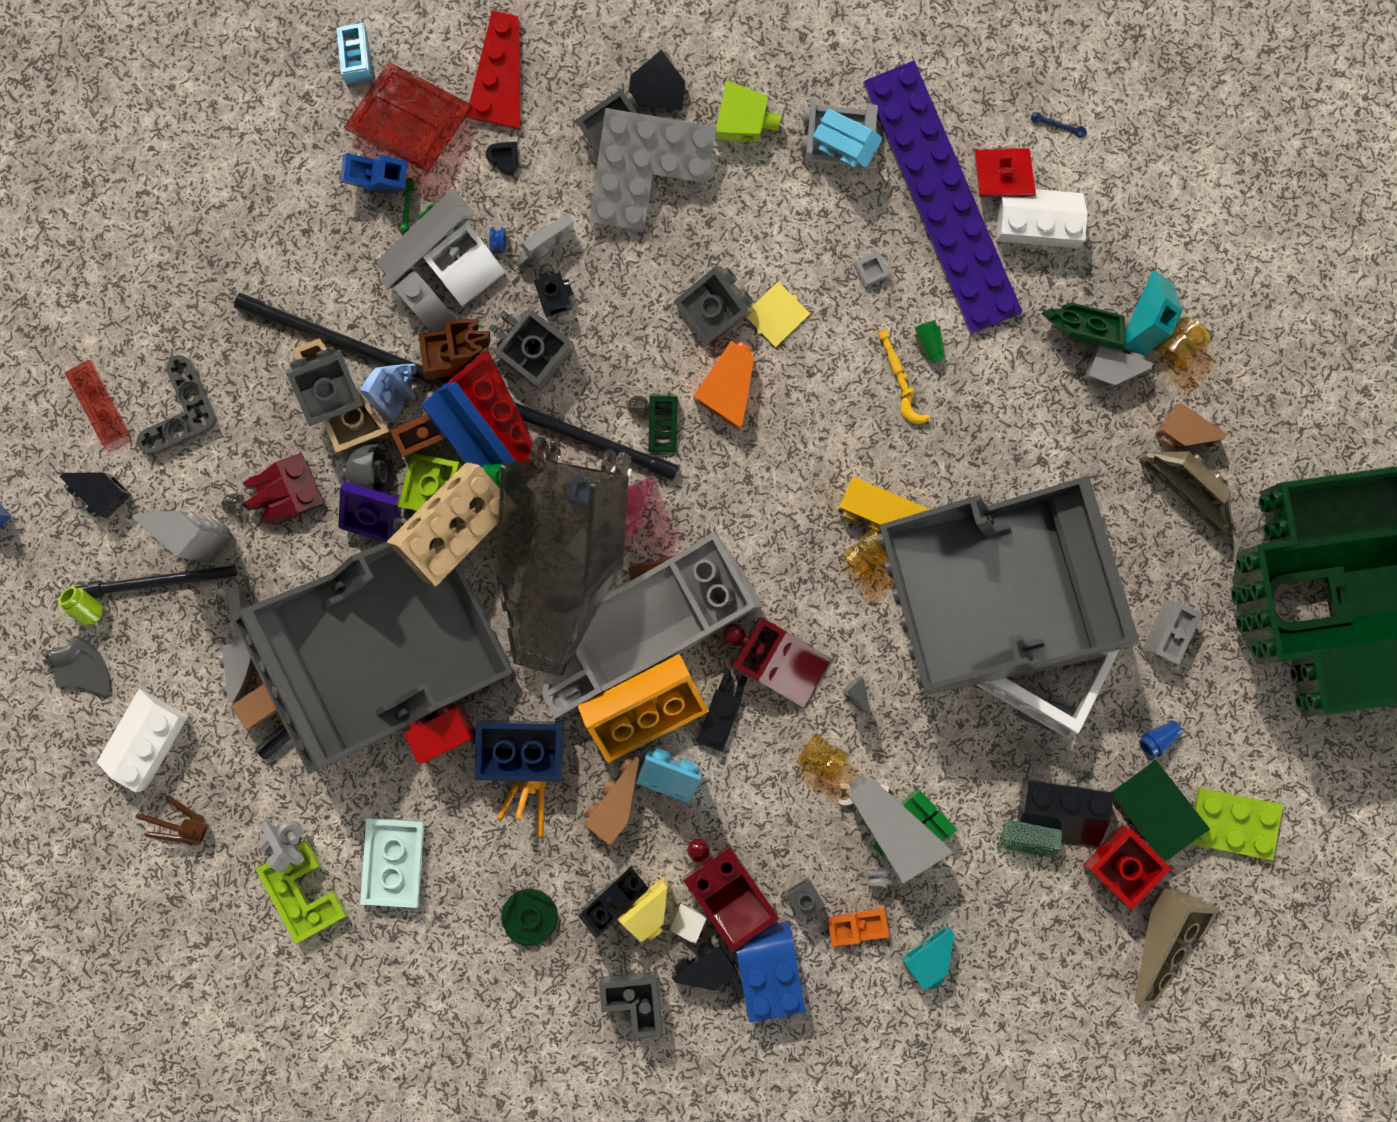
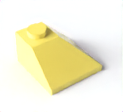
M665 876L651 886L619 917V922L640 942H643L646 938L651 941L663 931L661 926L664 924L668 879Z

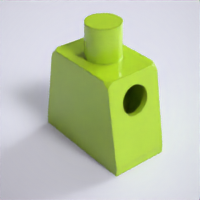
M726 81L715 139L759 142L762 128L779 131L782 115L766 111L768 103L766 95Z

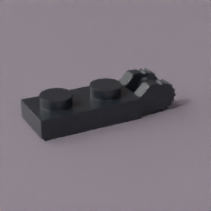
M727 669L724 671L718 690L716 689L708 709L709 712L706 714L696 741L699 744L723 752L742 701L741 695L748 677L742 675L738 680L735 695L727 694L724 690L731 678V671Z

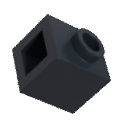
M554 271L545 272L539 275V279L534 280L546 317L572 309L568 297L573 295L569 279L563 280L560 272L556 274Z

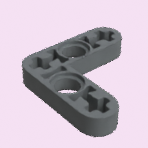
M173 356L169 359L166 366L168 376L184 412L150 426L139 433L137 445L145 453L158 454L208 432L216 424L215 412L192 361L185 356ZM178 362L187 365L183 369L184 374L189 379L193 377V380L184 381L180 373L174 372L178 368ZM191 386L197 387L199 391L197 399L187 401L185 398L187 388ZM202 402H204V405L199 406L200 411L205 415H209V418L205 419L206 424L204 426L201 423H196V420L199 419L197 410L193 408L190 411V407L198 406ZM175 423H181L184 426V433L178 438L172 437L170 429ZM148 435L152 437L164 435L168 440L167 443L162 438L156 440L154 448L145 445V442L148 441Z

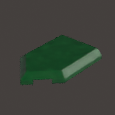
M1073 302L1064 304L1061 309L1054 310L1051 308L1044 310L1042 313L1052 325L1069 339L1120 352L1125 349L1124 315Z

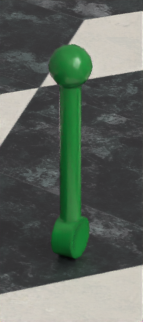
M408 177L406 180L407 190L403 224L399 228L402 235L410 229L408 221L414 179Z

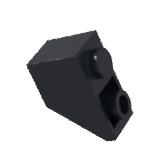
M104 472L63 473L60 476L66 483L64 488L75 498L79 496L86 503L83 507L94 517L109 518L132 495L113 475Z
M710 941L697 950L699 955L689 961L686 957L675 964L673 967L675 971L672 972L671 978L674 983L715 991L737 976L738 969L718 941L713 945Z

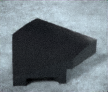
M661 49L630 75L629 92L640 106L683 110L686 81Z

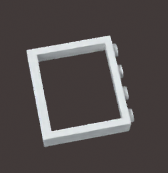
M1119 650L1107 653L1108 657L1101 659L1073 717L1006 678L976 685L1065 738L1070 739L1079 734Z

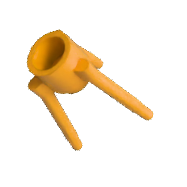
M514 781L497 819L502 820L518 788L522 791L515 818L517 820L521 819L528 793L535 794L536 789H538V837H543L544 790L547 781Z

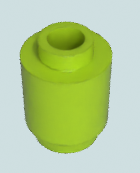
M69 587L61 594L58 600L62 611L83 626L95 624L102 617V603L82 588Z

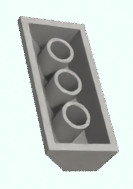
M179 510L136 513L132 517L176 557L211 563L233 538L227 533L230 528L218 518L215 520L210 516L206 518L200 513L197 515L192 511L189 513Z

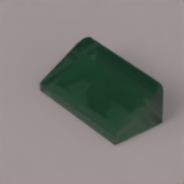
M1007 820L998 846L999 848L1052 858L1061 850L1062 831Z

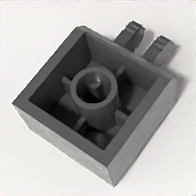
M530 309L526 311L519 321L507 312L502 311L499 314L501 319L514 328L507 335L497 325L491 324L488 329L502 340L494 354L541 391L575 349L574 344ZM532 345L535 348L537 345H540V352L536 355H531L529 348Z

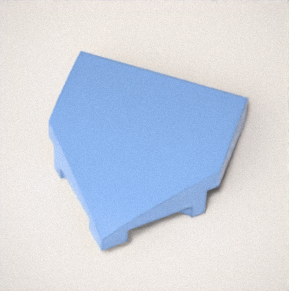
M401 364L377 367L360 388L361 393L386 422L395 423L407 399H416V394L412 391V374L417 373V365Z

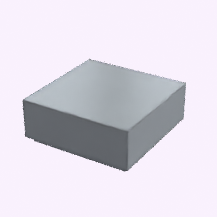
M879 251L853 263L864 288L891 276Z

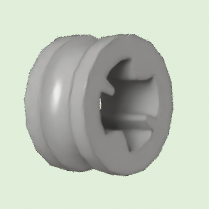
M891 868L866 870L865 873L869 876L867 886L891 884L892 879L888 876Z

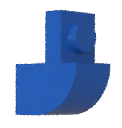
M346 153L343 155L340 183L361 187L365 192L397 193L405 189L408 161L385 155L370 159Z

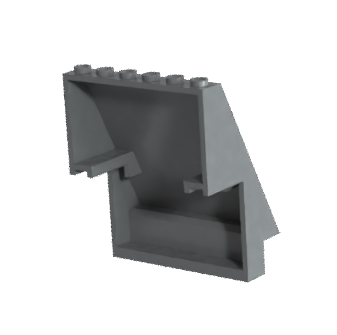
M1089 475L992 505H987L979 494L880 524L882 533L878 534L879 544L882 551H887L889 560L885 561L886 570L890 578L894 577L896 588L892 589L896 604L902 606L904 614L900 616V622L904 633L909 632L911 643L907 644L909 655L912 661L916 660L919 671L915 672L918 687L920 689L924 688V691L928 694L1108 657L1107 653L1140 644Z
M433 539L430 542L429 548L433 545ZM387 542L350 556L329 575L243 608L232 617L234 625L308 775L321 768L330 766L513 673L510 661L503 653L496 633L490 628L485 618V611L478 604L473 594L472 585L465 578L460 568V563L435 587L423 582Z

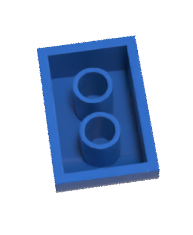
M789 921L771 924L736 949L749 1023L806 1012Z

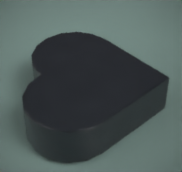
M517 141L494 143L488 146L486 150L488 162L498 166L499 171L504 175H513L519 168Z

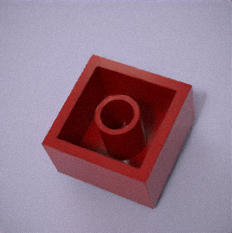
M455 704L448 705L435 712L436 718L431 720L428 716L409 725L411 730L404 733L419 765L476 737V730L464 706L456 708Z
M1122 824L1083 864L1101 884L1124 906L1131 910L1172 869L1131 828Z

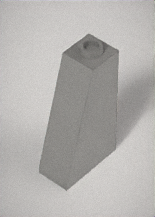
M864 775L849 783L851 788L846 791L902 883L907 882L952 854V851L946 844L872 777L869 776L865 779Z

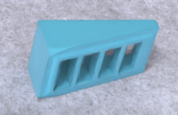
M364 23L337 27L341 75L346 85L373 81ZM359 35V39L345 41L344 38ZM360 46V49L357 50H346V48ZM361 57L359 61L348 62V59Z

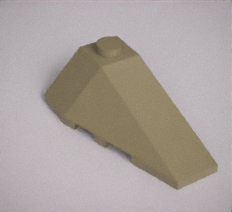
M1163 888L1157 894L1149 917L1134 1003L1138 1006H1154L1174 978V973L1170 970L1178 966L1182 961L1186 962L1190 954L1186 948L1195 937L1199 941L1203 939L1219 910L1217 907L1178 889Z

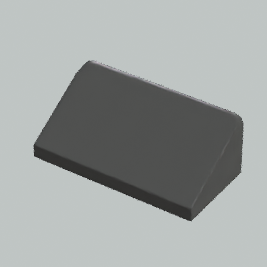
M858 676L843 689V693L859 711L867 713L870 707L863 677Z

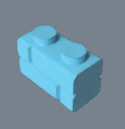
M828 109L821 120V125L817 127L813 135V140L820 144L818 148L820 151L831 157L837 153L842 156L840 161L855 168L856 164L863 167L868 166L873 153L876 152L882 141V137L874 130Z

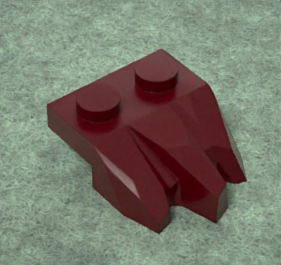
M302 453L276 461L242 483L246 489H254L255 491L254 496L242 503V505L248 511L263 508L264 513L260 517L261 523L278 525L295 518L296 515L313 510L324 504Z

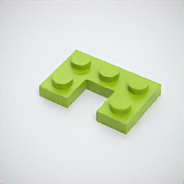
M308 840L297 846L304 857L300 865L290 863L283 872L271 869L268 863L255 869L295 944L348 915L335 890L309 904L297 878L321 864Z

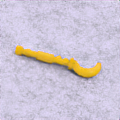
M888 330L878 333L879 340H882L887 351V359L893 374L897 376L899 385L903 390L900 393L903 397L900 406L902 416L913 424L927 422L930 419L928 414H917L911 407L914 389L913 387L909 388L905 381L908 374L903 373L904 369L898 354L894 352L890 343Z

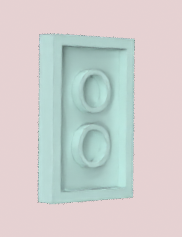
M384 818L366 819L360 904L417 908L419 906L425 821Z

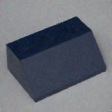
M479 720L476 722L475 780L561 782L565 721Z

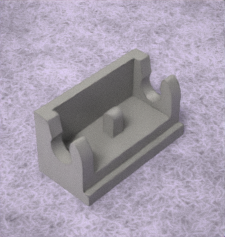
M1165 600L1142 651L1156 655L1163 661L1179 665L1202 617V613L1181 602Z

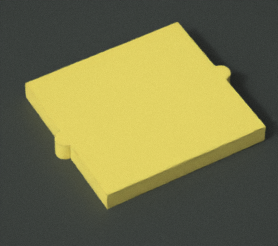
M778 281L752 306L754 311L746 318L757 328V333L762 334L776 348L810 313L797 301V296L791 295Z

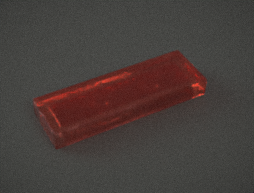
M87 360L64 372L103 446H107L129 434L122 417L91 360Z

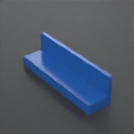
M456 382L444 384L421 404L422 409L464 463L477 464L481 467L484 464L511 463L518 469L520 474L523 472L522 468Z

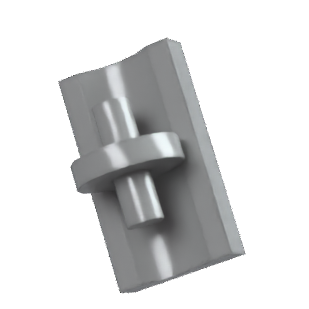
M264 820L260 825L264 835L257 842V845L264 853L271 855L267 860L269 867L283 872L290 863L300 865L304 857L296 844L299 842L303 832L301 825L296 821H283L281 826L275 827L268 820Z

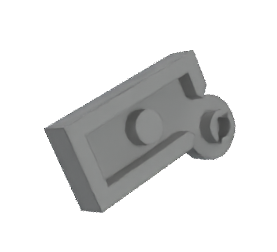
M568 213L524 241L522 243L523 250L517 254L519 259L516 261V265L519 268H523L535 258L539 259L550 250L549 247L556 242L561 244L568 240L572 235L571 231L574 226V220Z

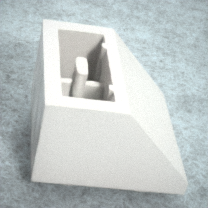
M467 222L423 256L429 267L462 307L506 273Z

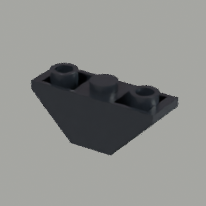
M631 866L580 909L577 916L592 935L597 938L649 888Z

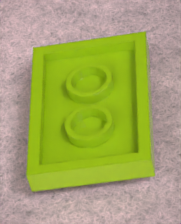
M1197 787L1194 809L1210 830L1191 844L1268 860L1274 859L1283 809L1282 804Z

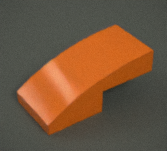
M886 907L827 918L832 947L858 944L865 940L889 938L891 935Z

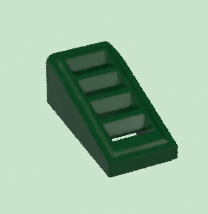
M650 394L648 451L676 452L678 395ZM655 403H672L671 409L655 408ZM655 415H671V420H655ZM655 426H671V432L654 430ZM654 437L671 438V443H655Z

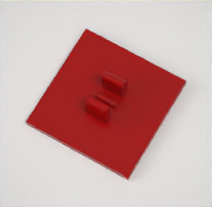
M1030 148L975 150L979 197L1035 196L1036 190Z

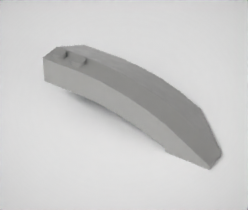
M716 532L710 534L623 586L566 616H562L559 626L561 630L557 644L554 645L549 664L551 668L547 683H544L542 696L555 719L577 709L578 705L691 649L724 630L729 624H734L763 607L750 581Z

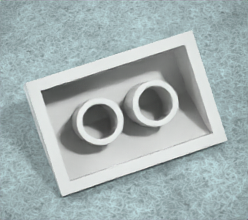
M1035 189V196L999 197L996 241L1079 248L1085 242L1088 213L1083 193Z
M139 689L99 757L98 765L111 779L134 792L146 790L187 720L188 715Z

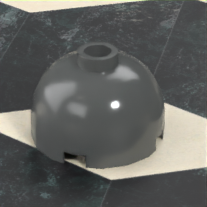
M370 444L355 449L350 454L346 466L343 467L344 481L385 494L387 491H392L394 484L392 459L386 460L384 452H389L384 444Z

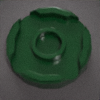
M534 888L522 889L511 895L503 906L501 915L506 934L516 943L526 946L536 945L547 940L555 930L558 920L557 906L552 898L542 890Z

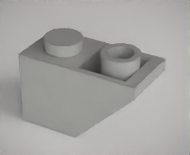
M1097 346L1093 350L1083 380L1111 389L1150 370L1153 363L1146 361V357L1138 353L1126 354Z

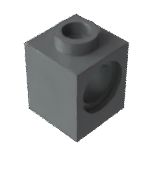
M809 877L784 891L800 921L825 907L823 900Z

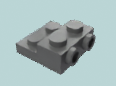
M620 89L577 118L575 122L596 154L599 155L605 108L637 113L635 109L639 106L630 92L625 95L623 90Z
M715 266L673 301L706 346L712 344L730 328H734L754 311L751 307V304L754 303L752 297L745 290L740 292L734 284L737 278L728 267L723 269L722 266Z
M333 347L317 352L318 358L307 362L306 358L297 359L289 363L291 368L286 370L288 379L309 427L363 406L341 351L337 350L334 352Z

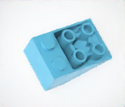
M657 747L654 752L649 750L636 784L690 804L702 776L701 770L698 769V763L683 757L681 762L671 759L672 753Z

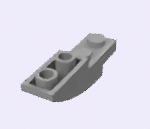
M239 586L227 588L228 594L224 597L225 608L230 612L231 621L227 625L229 638L233 640V644L222 645V652L219 653V662L225 672L222 690L228 702L242 699L255 669V665L232 620V617L239 610L247 607L245 587Z

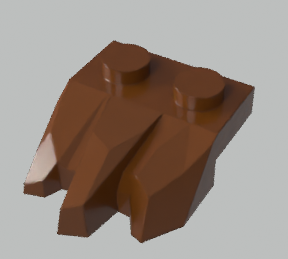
M479 319L445 321L446 330L418 334L425 380L456 375L476 359L484 348L489 347L491 341L490 331H478Z

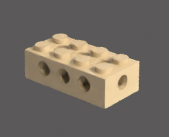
M466 462L387 543L423 582L436 587L513 509L514 504L480 465ZM453 519V524L450 528V522ZM433 539V545L429 548L430 542Z

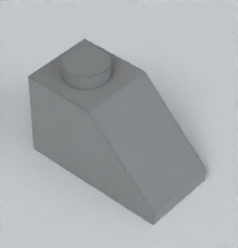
M415 270L393 288L431 332L441 331L445 328V321L455 319L453 314Z

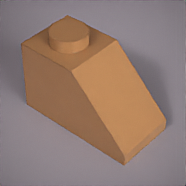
M1183 403L1173 406L1155 432L1161 437L1159 441L1170 449L1216 443L1224 440L1227 436L1226 433Z

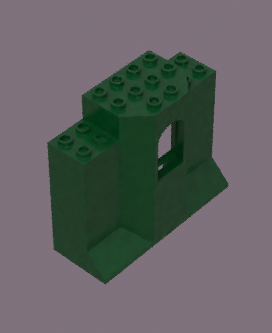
M1397 466L1281 482L1260 491L1259 507L1265 515L1264 534L1269 543L1255 545L1237 552L1233 588L1231 589V598L1233 603L1237 605L1238 616L1236 617L1237 629L1242 633V638L1257 665L1291 660L1290 676L1292 681L1296 683L1297 689L1295 703L1302 717L1324 716L1397 705ZM1326 578L1333 612L1332 617L1286 622L1278 616L1274 607L1273 597L1279 585Z

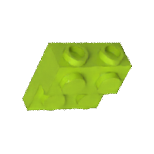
M411 453L398 507L418 511L464 464Z

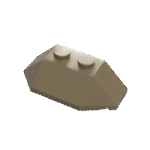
M1189 451L1149 452L1139 458L1150 471L1220 536L1229 534L1232 531L1231 491L1225 485V479L1218 473H1212L1204 466L1206 464L1205 461L1198 454H1191Z

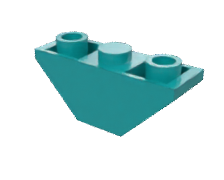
M1157 271L1151 272L1125 331L1124 350L1129 354L1138 353L1145 356L1171 337L1183 311L1174 283Z

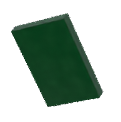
M1157 760L1152 761L1112 791L1115 801L1156 854L1165 862L1210 830Z

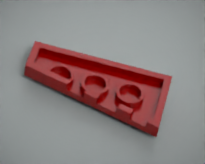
M494 10L491 12L466 117L469 119L521 130L519 16Z
M486 349L446 384L456 382L518 465L523 468L540 452L488 349Z

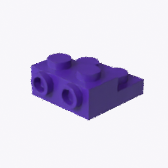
M344 481L340 488L338 528L387 542L400 529L401 510L398 509L399 498Z

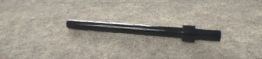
M236 565L105 583L101 580L88 582V585L75 586V588H82L92 597L98 598L104 597V594L233 577L237 576Z

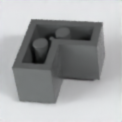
M657 971L602 976L600 978L599 990L602 1012L630 1010L633 1039L662 1036L663 1026Z

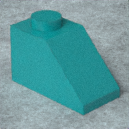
M948 925L902 957V960L924 991L928 988L930 990L937 988L944 982L943 978L948 975L954 933Z

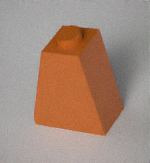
M731 341L694 394L693 400L740 431L743 426L755 356L751 354L753 350L740 341L736 344Z

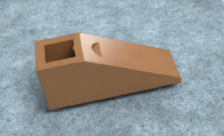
M638 755L633 760L630 757L625 760L618 769L622 773L616 782L611 779L601 791L605 797L599 804L593 802L584 813V816L588 819L583 825L609 845L613 843L629 821L640 761Z

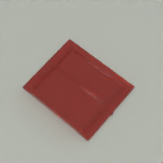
M388 62L350 116L344 128L429 173L473 107L472 104Z

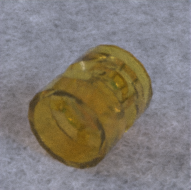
M1185 317L1175 327L1174 335L1158 346V350L1173 366L1180 370H1186L1196 360V352H1203L1213 341V337L1201 323L1193 318Z
M872 528L859 538V545L852 544L841 554L850 567L864 581L877 571L878 564L884 565L885 561L889 560L887 551H882L880 547L878 533Z
M814 733L799 755L796 764L809 772L815 770L816 777L830 785L840 773L849 754L837 746L829 747V741Z

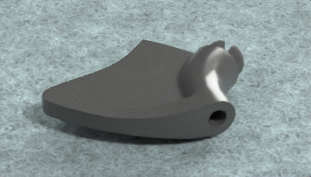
M74 636L72 641L66 646L43 651L42 656L45 659L42 661L46 665H53L57 688L77 686L105 696L111 693V682L106 663L99 651L85 639Z

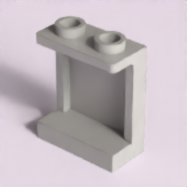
M811 100L810 109L804 108L803 125L808 126L807 136L802 135L800 152L806 153L805 161L847 165L840 161L841 155L835 153L831 157L818 149L820 144L813 140L817 127L821 125V120L826 111L831 109L876 132L878 105L867 104L866 109L821 106L817 105V100ZM873 157L867 167H871Z

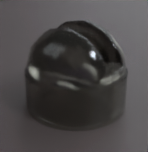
M641 395L631 397L627 403L629 414L635 418L644 417L649 411L648 400ZM631 403L645 404V408L631 407Z
M236 493L225 495L221 502L222 510L228 515L241 516L244 506L242 505L241 508L236 509L237 501L241 504L244 503L245 497L242 494Z

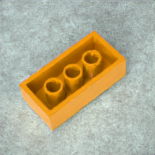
M680 654L578 705L585 726L607 763L709 712Z

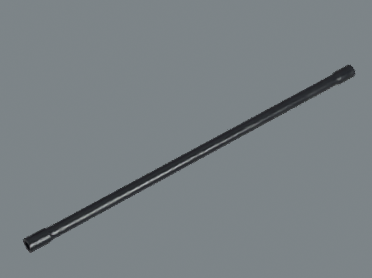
M239 293L235 299L234 308L256 317L265 318L315 339H320L323 342L381 365L416 364L417 373L412 374V377L437 387H442L452 379V377L425 380L422 365L267 305L263 301L243 293ZM514 402L522 419L528 423L645 468L651 473L673 481L679 467L677 464L642 453Z

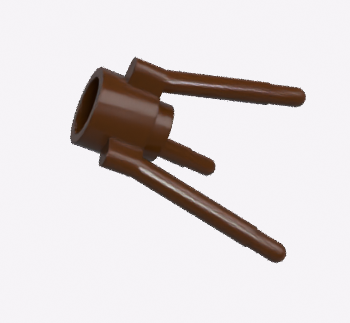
M167 796L166 800L191 818L190 820L184 819L181 826L137 813L135 816L137 819L178 832V835L146 831L144 834L146 837L182 842L191 846L201 844L208 828V824L203 822L204 816L194 813L171 796Z

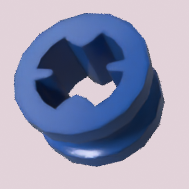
M490 227V252H495V250L499 249L501 253H505V227H501L500 230Z

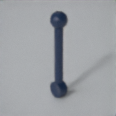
M1034 112L1031 115V120L1034 123L1042 122L1075 133L1079 138L1086 135L1087 131L1083 126L1075 128L1042 117L1039 112Z

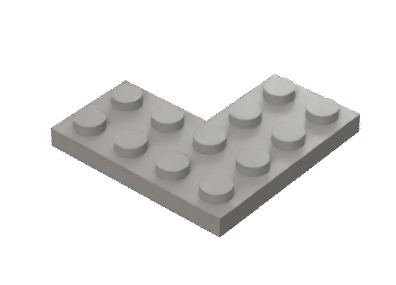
M605 108L589 222L645 230L653 175L708 183L716 127Z

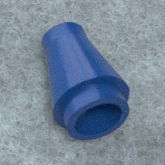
M1172 720L1165 725L1143 733L1142 738L1139 740L1140 747L1150 758L1161 757L1173 742L1183 734V730L1176 721Z

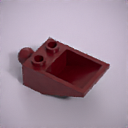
M758 617L748 636L745 635L743 627L739 624H729L723 631V639L728 645L742 646L731 664L733 668L803 708L831 661L829 657L762 617ZM762 631H766L769 635L768 640L765 642L759 640V634ZM749 655L755 659L752 666L745 664V658Z
M694 839L688 844L687 853L692 860L698 861L701 864L684 875L683 881L733 952L777 921L779 917L730 844L710 857L708 843L703 839ZM726 862L732 865L731 871L727 873L721 870L722 864ZM705 879L709 885L707 888L701 889L697 885L698 881Z

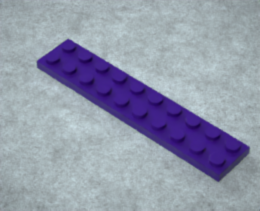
M915 60L864 80L863 85L871 104L878 105L877 118L970 335L1023 312Z

